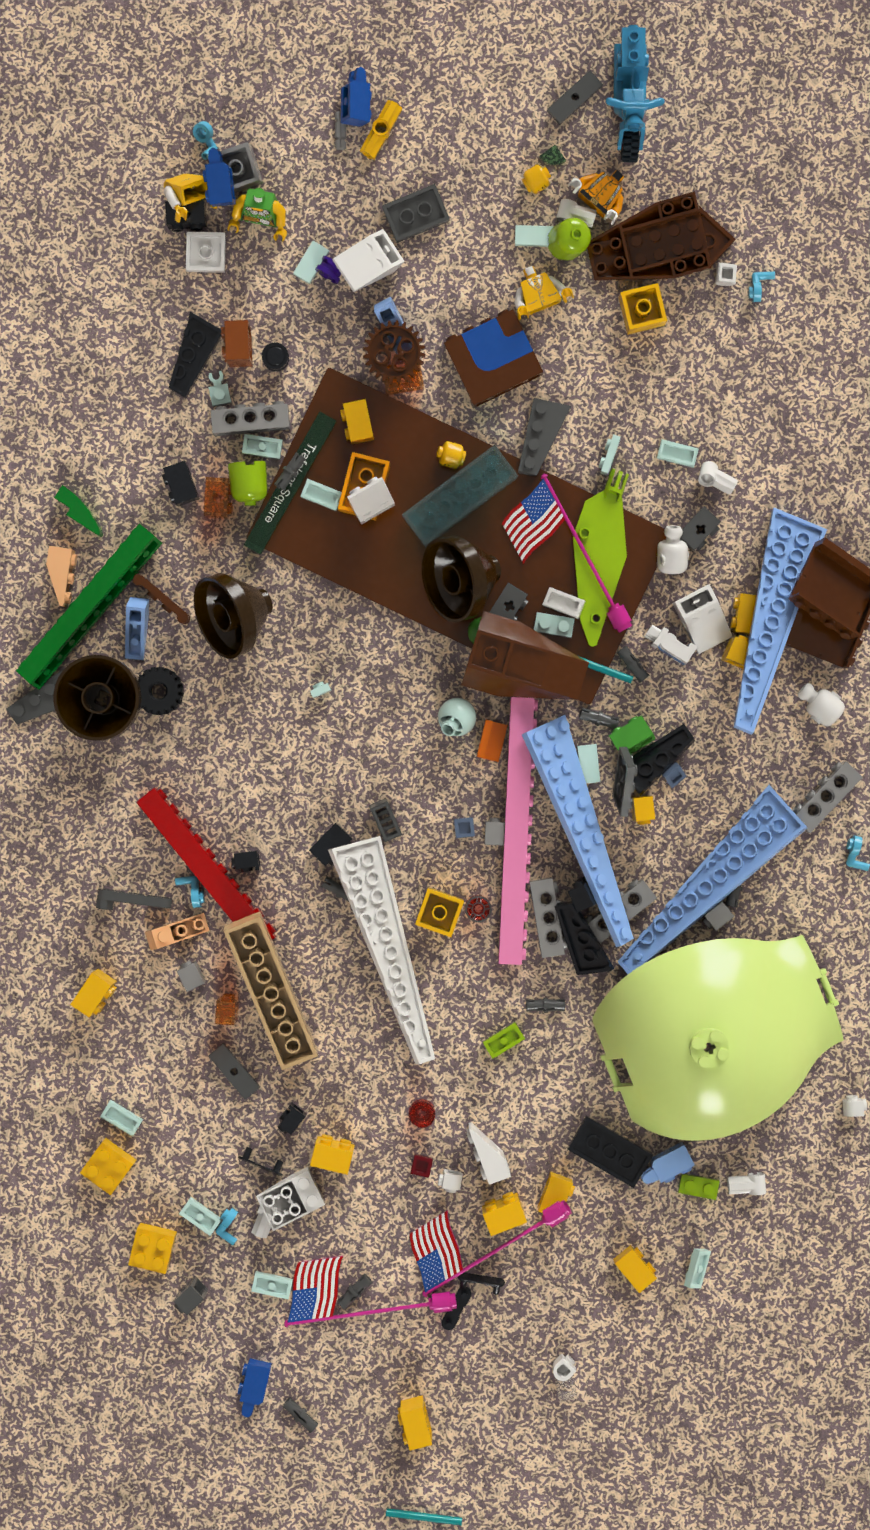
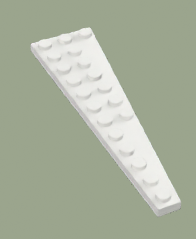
M377 836L328 849L415 1064L434 1060V1051L381 837Z

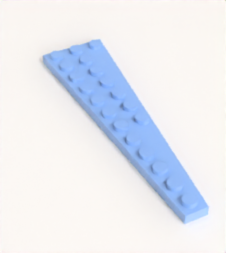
M773 508L771 512L733 726L751 735L756 728L798 611V607L788 598L815 542L823 539L827 531L823 527L777 508Z
M563 715L523 733L522 737L616 947H620L634 938L606 850L604 836L599 827L569 729L570 725L566 716Z
M770 785L765 788L753 802L754 804L742 815L739 822L730 829L727 836L718 843L714 851L706 857L682 885L674 898L665 905L666 907L653 919L650 926L641 933L639 938L617 961L627 974L657 956L807 829V826Z

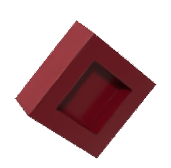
M414 1154L410 1174L429 1178L433 1158Z

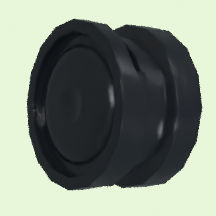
M278 342L266 345L263 349L262 360L265 367L270 371H282L288 365L289 354L286 347Z

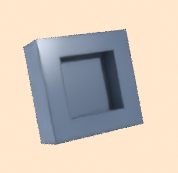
M677 762L672 764L662 774L671 788L687 777Z
M473 817L454 819L456 838L475 836Z

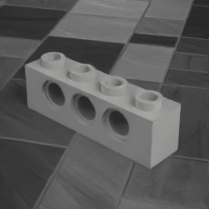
M284 401L272 402L273 405L255 403L253 407H246L243 404L235 405L234 408L227 409L226 406L215 407V410H210L212 433L214 436L291 430L289 406L284 404ZM268 412L275 414L274 419L271 421L265 420V415ZM254 414L256 416L255 420L251 423L247 422L246 416ZM229 416H236L234 424L227 423Z
M837 762L831 768L833 772L828 777L824 776L818 782L819 787L815 791L812 789L805 796L806 801L802 805L799 803L793 808L792 811L807 826L805 830L807 833H811L863 778L848 762ZM838 776L842 779L840 787H836L834 784V780ZM825 790L829 793L827 801L821 799V793ZM813 804L816 807V812L810 815L808 807Z
M552 877L529 881L541 957L565 955L564 950L568 948L565 938H562V928L554 907L557 903H560V900H556L555 893L558 892L557 881H553ZM542 894H550L551 900L548 903H542L540 900ZM545 913H553L554 919L551 922H545L543 919ZM548 932H556L557 938L554 941L547 940Z
M642 879L632 881L628 885L629 889L624 893L620 891L628 921L657 899ZM631 894H637L638 900L634 904L628 902V897ZM598 908L599 913L594 917L591 914L585 919L597 940L601 943L610 936V932L607 926L603 928L598 926L599 919L603 918Z

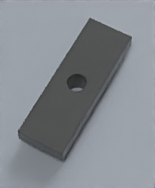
M589 71L547 109V112L561 125L602 88L603 84ZM576 96L578 100L575 101L572 97Z
M224 1043L209 1055V1058L245 1100L260 1088V1085ZM236 1068L238 1073L233 1074L231 1069Z

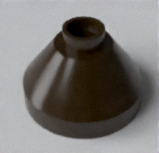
M451 535L432 541L427 546L422 560V579L430 603L439 615L451 622H461L476 617L482 611L496 581L501 576V567L498 560L460 536Z
M217 573L201 579L194 591V610L199 628L208 644L217 654L227 659H233L250 652L262 630L267 615L273 609L272 600L268 592L262 588L257 589L223 573Z
M89 655L70 663L58 677L53 694L54 708L60 722L72 734L93 741L109 740L123 734L135 722L141 707V689L133 672L122 662L108 656ZM101 690L109 693L111 696L107 708L96 703Z

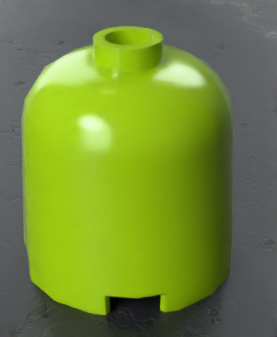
M577 218L565 219L558 223L548 234V249L558 260H574L590 244L591 232L588 225Z
M245 461L228 464L231 494L236 501L244 502L245 506H255L257 501L263 500L266 497V461H254V464L245 465Z

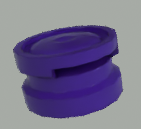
M323 256V261L320 265H317L315 270L317 272L319 270V274L322 277L331 280L334 284H338L341 272L331 258Z

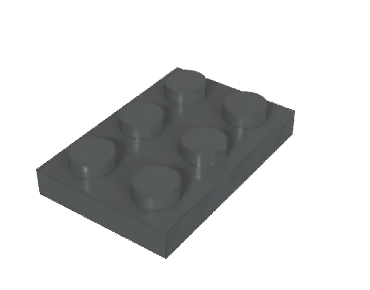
M435 184L382 205L396 243L450 221Z
M619 747L612 793L620 817H628L629 809H632L631 794L635 791L634 776H637L638 772L637 765L633 762V755L629 753L627 747Z

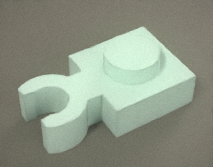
M219 371L220 377L217 380L213 379L212 373H209V379L214 384V386L208 387L213 407L232 403L228 384H222L224 380L222 371Z

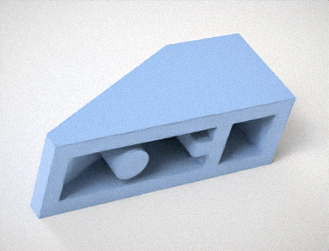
M392 297L374 305V312L379 322L383 323L385 327L388 326V320L391 321L392 325H395L396 320H398L399 326H402L404 322ZM387 336L390 343H392L394 341V338L391 336ZM400 336L397 338L396 345L394 348L396 354H398L397 347L399 345V342L401 341ZM404 343L401 348L404 351H409L412 345Z
M130 597L126 605V659L144 660L149 620V599Z

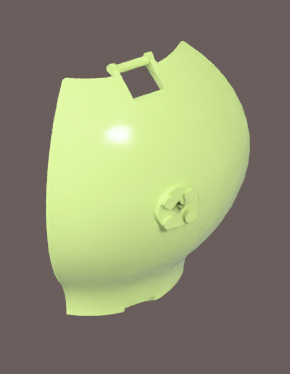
M803 935L780 941L740 938L716 939L683 946L655 957L639 966L609 991L598 1006L592 1021L605 1051V1054H602L600 1057L605 1062L614 1085L612 1087L613 1091L621 1092L629 1116L634 1123L658 1135L679 1140H712L739 1133L758 1124L781 1108L803 1083L816 1060L830 1047L844 1041L835 1006L839 1005L838 999L834 997L826 976V969H819ZM818 978L820 979L821 985L827 997V1003H825L818 982L816 980ZM707 1043L713 1045L709 1051L705 1049ZM623 1058L632 1083L620 1082L612 1062L613 1059Z

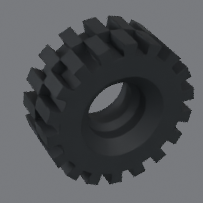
M152 667L149 670H145L142 675H139L141 708L146 712L154 715L169 714L182 703L184 686L181 682L182 680L174 671L164 667ZM156 684H163L166 687V695L161 699H157L152 695V688Z

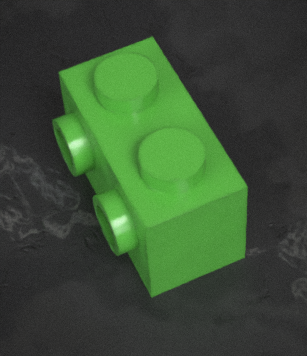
M642 715L631 718L628 724L615 728L611 732L612 734L609 735L618 751L619 747H627L630 754L656 739Z

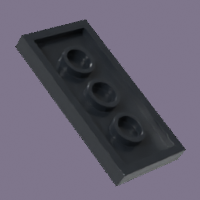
M587 1115L567 1148L570 1152L633 1188L653 1156L649 1151Z

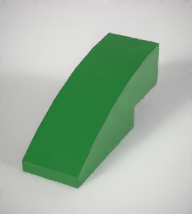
M62 485L54 498L70 508L66 515L102 537L103 532L93 513L79 497Z

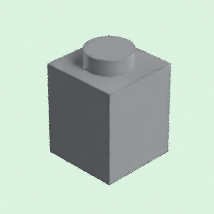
M490 818L489 821H485L484 844L504 846L505 822H501V818Z
M721 901L704 915L705 919L702 921L709 929L713 928L717 931L730 921L734 915Z
M189 960L180 965L181 969L177 973L186 992L206 982L196 961L191 963Z

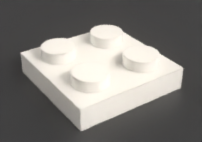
M187 232L186 272L225 273V232Z

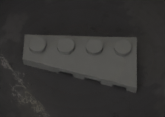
M537 398L533 399L518 473L537 477L571 406Z
M63 670L48 679L40 690L35 688L6 708L16 724H21L55 711L53 702L54 688Z

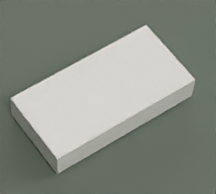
M549 587L542 605L579 619L586 601Z

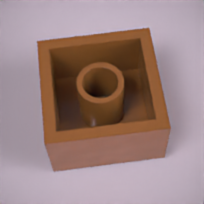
M248 320L224 321L225 327H221V335L225 346H222V356L225 362L228 363L229 367H252V335Z

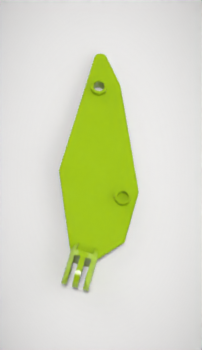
M611 468L604 490L585 501L575 529L611 599H613L627 558L622 495L629 477L627 473L624 475L620 489H618L623 474L622 471H618L613 486H611L616 471ZM573 536L578 598L586 601L580 614V622L589 646L594 647L598 643L610 603ZM594 615L598 616V622L593 620Z

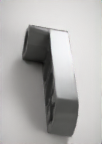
M99 888L96 908L113 910L114 901L171 908L172 898L153 895L144 896V894L125 893L124 891Z

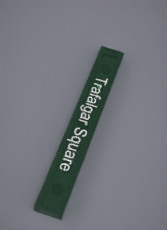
M322 412L318 413L297 450L299 456L302 455L306 460L297 471V476L292 478L285 491L276 487L244 543L245 547L259 555L262 554L337 423L336 420Z

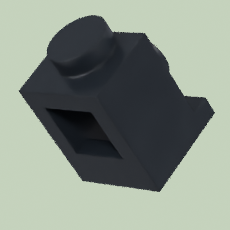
M258 850L235 853L234 858H231L232 868L241 869V872L253 871L252 867H255V870L261 869Z
M293 1102L288 1106L290 1111L286 1109L279 1118L282 1121L277 1127L285 1134L287 1132L292 1134L307 1114Z

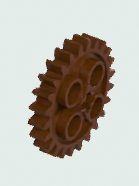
M388 320V326L386 327L383 323H380L381 329L379 330L374 327L375 334L368 333L371 340L364 341L368 347H363V351L368 354L363 355V359L369 360L365 363V366H372L369 373L376 372V379L382 376L383 383L386 379H389L390 385H392L396 379L397 383L400 384L402 378L408 382L407 376L410 375L414 378L413 371L420 372L417 365L424 364L420 358H425V353L420 351L425 350V346L419 345L423 342V338L417 339L419 332L412 333L413 326L407 329L406 322L399 326L398 320H396L395 325H392L391 321ZM386 336H391L394 338V341L391 344H386L383 339ZM400 336L401 341L397 347L398 354L394 355L392 365L388 369L387 365L391 359L390 351L394 350L397 338ZM410 343L412 345L411 350L404 351L401 348L402 344ZM379 354H385L387 359L384 362H379L376 357ZM397 361H403L405 367L397 369L394 364Z

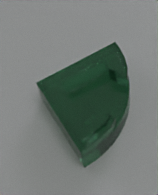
M556 145L539 156L543 162L549 165H561L566 162V159Z

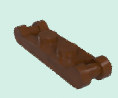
M136 574L133 577V583L139 587L146 588L148 590L147 595L154 601L159 599L163 603L161 607L169 614L173 611L177 615L178 622L182 624L190 622L189 614L141 574Z

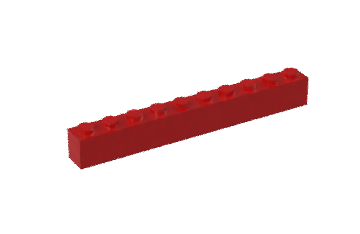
M157 787L153 788L136 802L232 922L261 912L259 908H253L250 904L252 900L246 893H241L238 889L240 887L239 883L234 878L230 879L228 877L226 867L222 863L218 864L216 862L214 852L210 848L206 849L203 846L204 840L201 836L191 831L192 825L186 818L182 820L178 815L179 809L174 803L170 805L166 800L168 798L167 794L161 788L159 790ZM268 923L266 926L273 940L276 937L274 934L276 929L271 923Z

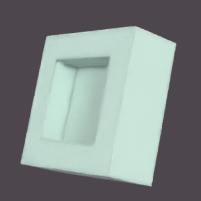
M322 681L313 685V690H310L312 697L316 698L331 691L328 683L324 684Z

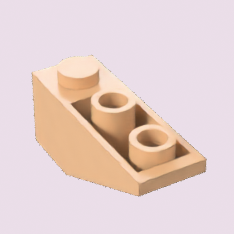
M49 546L46 566L59 606L67 608V604L71 603L72 593L69 592L70 585L74 583L75 575L72 573V569L77 564V554H75L73 549Z
M204 913L151 929L146 931L145 935L150 950H154L210 930Z

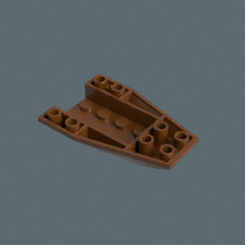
M695 191L652 204L591 239L587 248L595 281L675 279L712 269L705 229Z
M483 611L461 686L500 697L578 700L589 662L519 621Z

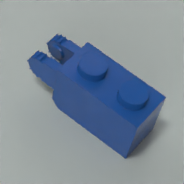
M362 67L351 71L348 83L341 88L342 124L362 127L370 122L372 116L370 110L372 93L370 91V83H366V71Z
M212 148L208 153L209 164H205V170H203L204 182H207L208 190H205L206 201L212 207L235 205L232 168L223 162L222 153L218 149Z
M251 1358L248 1364L244 1363L242 1375L245 1376L244 1383L240 1382L237 1394H241L240 1401L243 1402L241 1413L245 1418L252 1416L255 1405L263 1403L272 1363Z

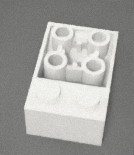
M384 229L369 235L332 259L353 292L394 273L405 262Z
M382 477L370 479L366 482L367 486L363 488L356 487L347 496L349 504L361 525L395 506V502Z
M710 584L672 603L692 643L698 646L696 649L698 654L733 637Z
M472 1122L468 1123L469 1129H466L467 1137L470 1144L474 1143L475 1145L473 1152L476 1161H481L482 1165L479 1166L483 1180H488L490 1185L511 1177L510 1168L503 1150Z
M309 1167L288 1176L256 1196L273 1231L325 1205V1200Z

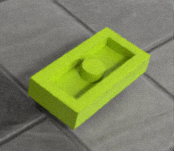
M516 1022L484 1040L483 1044L492 1059L523 1041L525 1037Z
M681 1173L678 1193L716 1200L720 1181Z

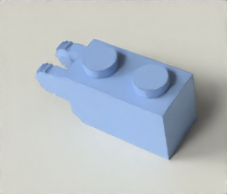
M680 1142L653 1156L650 1161L652 1166L645 1169L641 1179L648 1185L657 1180H660L661 1183H668L674 1180L676 1175L691 1171L695 1164L684 1143Z

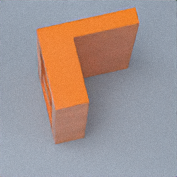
M485 720L476 757L499 762L508 725Z

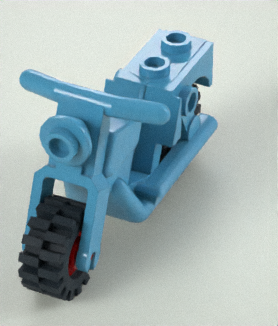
M629 25L622 27L620 34L621 44H614V98L608 97L606 104L612 106L614 113L624 120L619 124L617 150H621V162H638L639 150H643L645 136L644 114L646 110L664 105L665 100L663 98L646 99V81L649 67H646L649 64V54H647V45L645 44L646 28L639 27L638 25Z

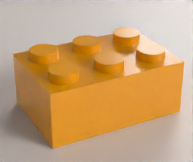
M352 452L338 510L356 516L347 498L350 495L349 492L356 487L363 488L367 486L366 482L374 477L378 479L382 477L386 484L390 461Z

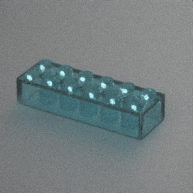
M493 445L404 512L402 518L426 548L432 541L441 537L518 478V474L496 445Z

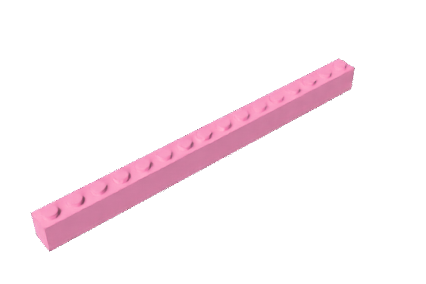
M510 697L499 964L522 965V960H526V949L523 948V941H527V929H524V922L528 921V910L524 909L525 903H528L529 891H525L526 884H529L530 872H526V866L530 864L531 853H527V845H531L532 837L531 834H528V826H532V815H529V807H533V795H530V788H534V776H531V769H535V764L522 734L537 728V719H533L534 711L538 709V699Z

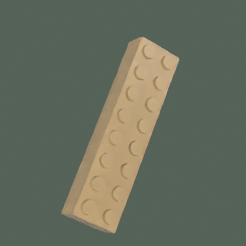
M261 912L224 925L225 936L281 1070L317 1057V1047Z

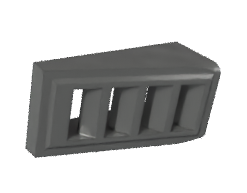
M386 798L369 805L384 842L402 835ZM386 806L387 809L376 813V810ZM389 813L390 816L379 820L378 817ZM392 820V824L382 827V824ZM395 827V831L385 834L384 831Z

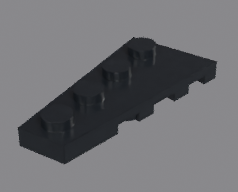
M190 312L188 317V324L184 331V338L169 384L170 390L184 398H187L222 337L220 328Z
M682 724L633 755V762L637 765L638 769L637 776H634L635 790L639 796L695 742L694 737L685 724Z
M572 901L557 903L554 907L576 974L585 975L612 971L614 969L612 963L581 911L577 912Z

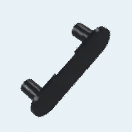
M246 1147L242 1157L238 1156V1159L278 1176L283 1175L279 1173L283 1162L277 1160L272 1170L248 1160L253 1150L249 1147Z
M463 1273L457 1277L460 1280V1289L463 1290L466 1289L467 1282L494 1286L493 1294L498 1295L500 1287L505 1285V1281L497 1277Z
M468 1287L464 1290L458 1289L456 1293L457 1308L446 1312L442 1319V1327L444 1329L452 1330L457 1324L464 1306L467 1305L471 1297V1290Z

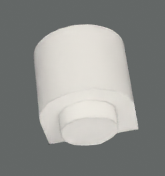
M848 1095L846 1099L842 1100L843 1116H864V1111H867L866 1099L858 1098L857 1095Z
M444 1169L443 1174H439L438 1186H442L446 1192L456 1193V1190L461 1188L463 1173Z
M561 1353L553 1362V1374L559 1381L570 1379L576 1372L574 1365L576 1362L568 1354L564 1356Z

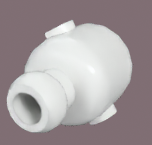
M670 525L664 530L666 540L660 541L657 547V567L660 572L665 574H681L688 567V546L684 541L680 540L683 534L682 528Z
M806 683L798 692V697L808 702L806 710L811 715L810 718L823 726L829 727L834 724L845 710V705L840 700L841 697L834 691L830 692L822 689L817 692L812 684Z

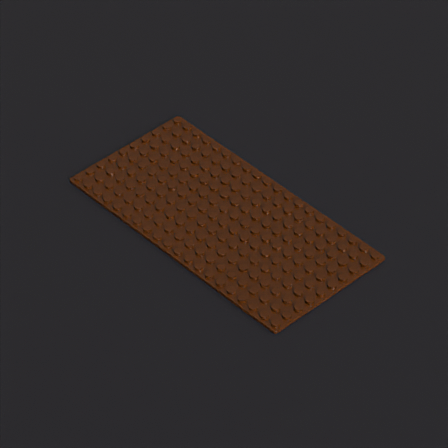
M328 368L246 539L269 552L472 649L473 643L469 640L468 636L469 624L475 618L481 617L483 611L490 612L508 582L528 594L526 597L528 603L523 611L521 609L517 611L516 616L518 619L516 621L534 630L537 612L574 618L542 605L549 587L578 598L573 534L566 521L564 520L555 533L531 553L524 564L502 522L512 509L533 492L542 481V474L548 475L547 479L574 529H576L585 501L593 497L594 494L540 469L537 477L518 473L521 459L347 375ZM366 399L374 440L352 445L351 440H346L344 429L348 428L347 421H342L340 410L344 409V403ZM446 441L460 444L463 446L464 451H466L464 463L462 466L459 465L457 469L440 465L439 458L436 457L438 447L443 446ZM295 452L299 453V456L302 453H306L305 458L308 455L305 461L307 464L303 462L302 468H299L301 471L298 470V475L295 477L294 482L290 481L291 487L288 484L285 491H282L285 494H281V488L276 487L274 483L284 471L283 467L289 464ZM352 452L390 461L386 486L395 502V506L377 515L376 521L370 519L362 525L355 515L340 512L338 508L337 511H334L300 497L307 479L342 492ZM273 506L275 507L274 512L270 511ZM623 509L627 558L612 600L614 604L624 605L632 620L657 568L658 544L660 541L666 540L664 528ZM267 516H270L272 518V521L267 522L265 518ZM451 535L460 536L488 555L494 556L501 567V576L496 581L482 611L476 617L461 622L448 621L438 614L428 599L422 579V560L427 546L436 539ZM510 602L509 604H504L506 606L505 610L507 612L510 609L514 610V608H512L513 603ZM597 615L593 616L595 622L599 620ZM606 616L598 643L594 647L589 646L580 617L579 619L574 618L572 638L540 633L577 656L609 667L627 629L619 633L617 629H614L608 616ZM587 668L578 700L585 704H591L605 674Z

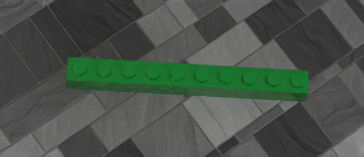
M139 523L131 531L127 539L120 544L112 557L107 560L102 569L95 574L91 582L83 588L81 594L70 604L65 613L58 618L55 625L45 634L39 644L33 648L29 656L21 662L16 672L29 684L40 690L161 546L162 542Z

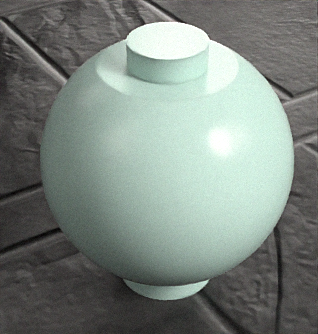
M452 698L443 703L438 712V722L441 731L447 736H463L470 732L476 722V712L472 704L462 698Z

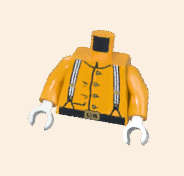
M615 170L610 177L605 172L600 174L593 173L579 179L573 178L568 184V187L573 186L575 188L574 194L579 190L578 197L591 209L597 210L596 213L603 220H606V218L611 219V225L614 224L622 211L623 189L618 184L624 179V176L618 170Z

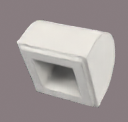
M717 263L715 284L720 286L735 285L737 265Z

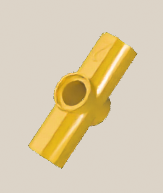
M387 100L379 117L373 122L372 129L360 149V152L365 157L375 160L402 111V107L398 103ZM378 127H384L386 128V131L383 133H378L376 129Z

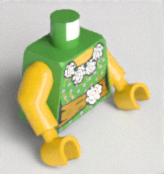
M262 188L248 189L246 195L243 194L236 199L231 215L233 219L228 223V231L230 226H235L237 228L236 233H238L240 227L238 219L241 218V221L271 227L278 226L273 238L277 241L279 234L283 238L282 242L287 236V231L284 229L286 210L277 201L275 194L265 192Z

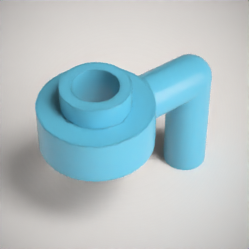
M200 121L193 127V135L199 142L207 144L208 149L201 154V157L207 160L209 150L218 148L212 140V126L206 121Z
M775 271L754 272L752 274V287L748 289L749 299L752 298V302H761L762 286L760 280L775 279Z
M854 835L847 842L846 849L849 850L846 865L868 871L870 864L855 860L856 856L860 853L863 839Z
M196 876L175 878L176 886L191 884L193 908L201 907L202 903H205L204 892H200L199 880Z
M233 1208L224 1211L220 1217L222 1222L216 1229V1234L231 1245H234L237 1239L225 1230L238 1213Z

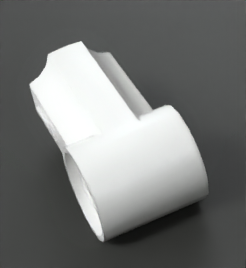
M561 199L556 220L562 222L565 219L577 218L592 228L597 210L580 206L575 201L569 199Z
M711 461L702 464L698 477V482L702 486H713L728 495L733 492L738 481L718 470L717 464Z
M757 1172L756 1175L749 1173L747 1176L727 1177L728 1193L766 1194L765 1173Z
M260 1206L251 1233L260 1238H267L271 1226Z

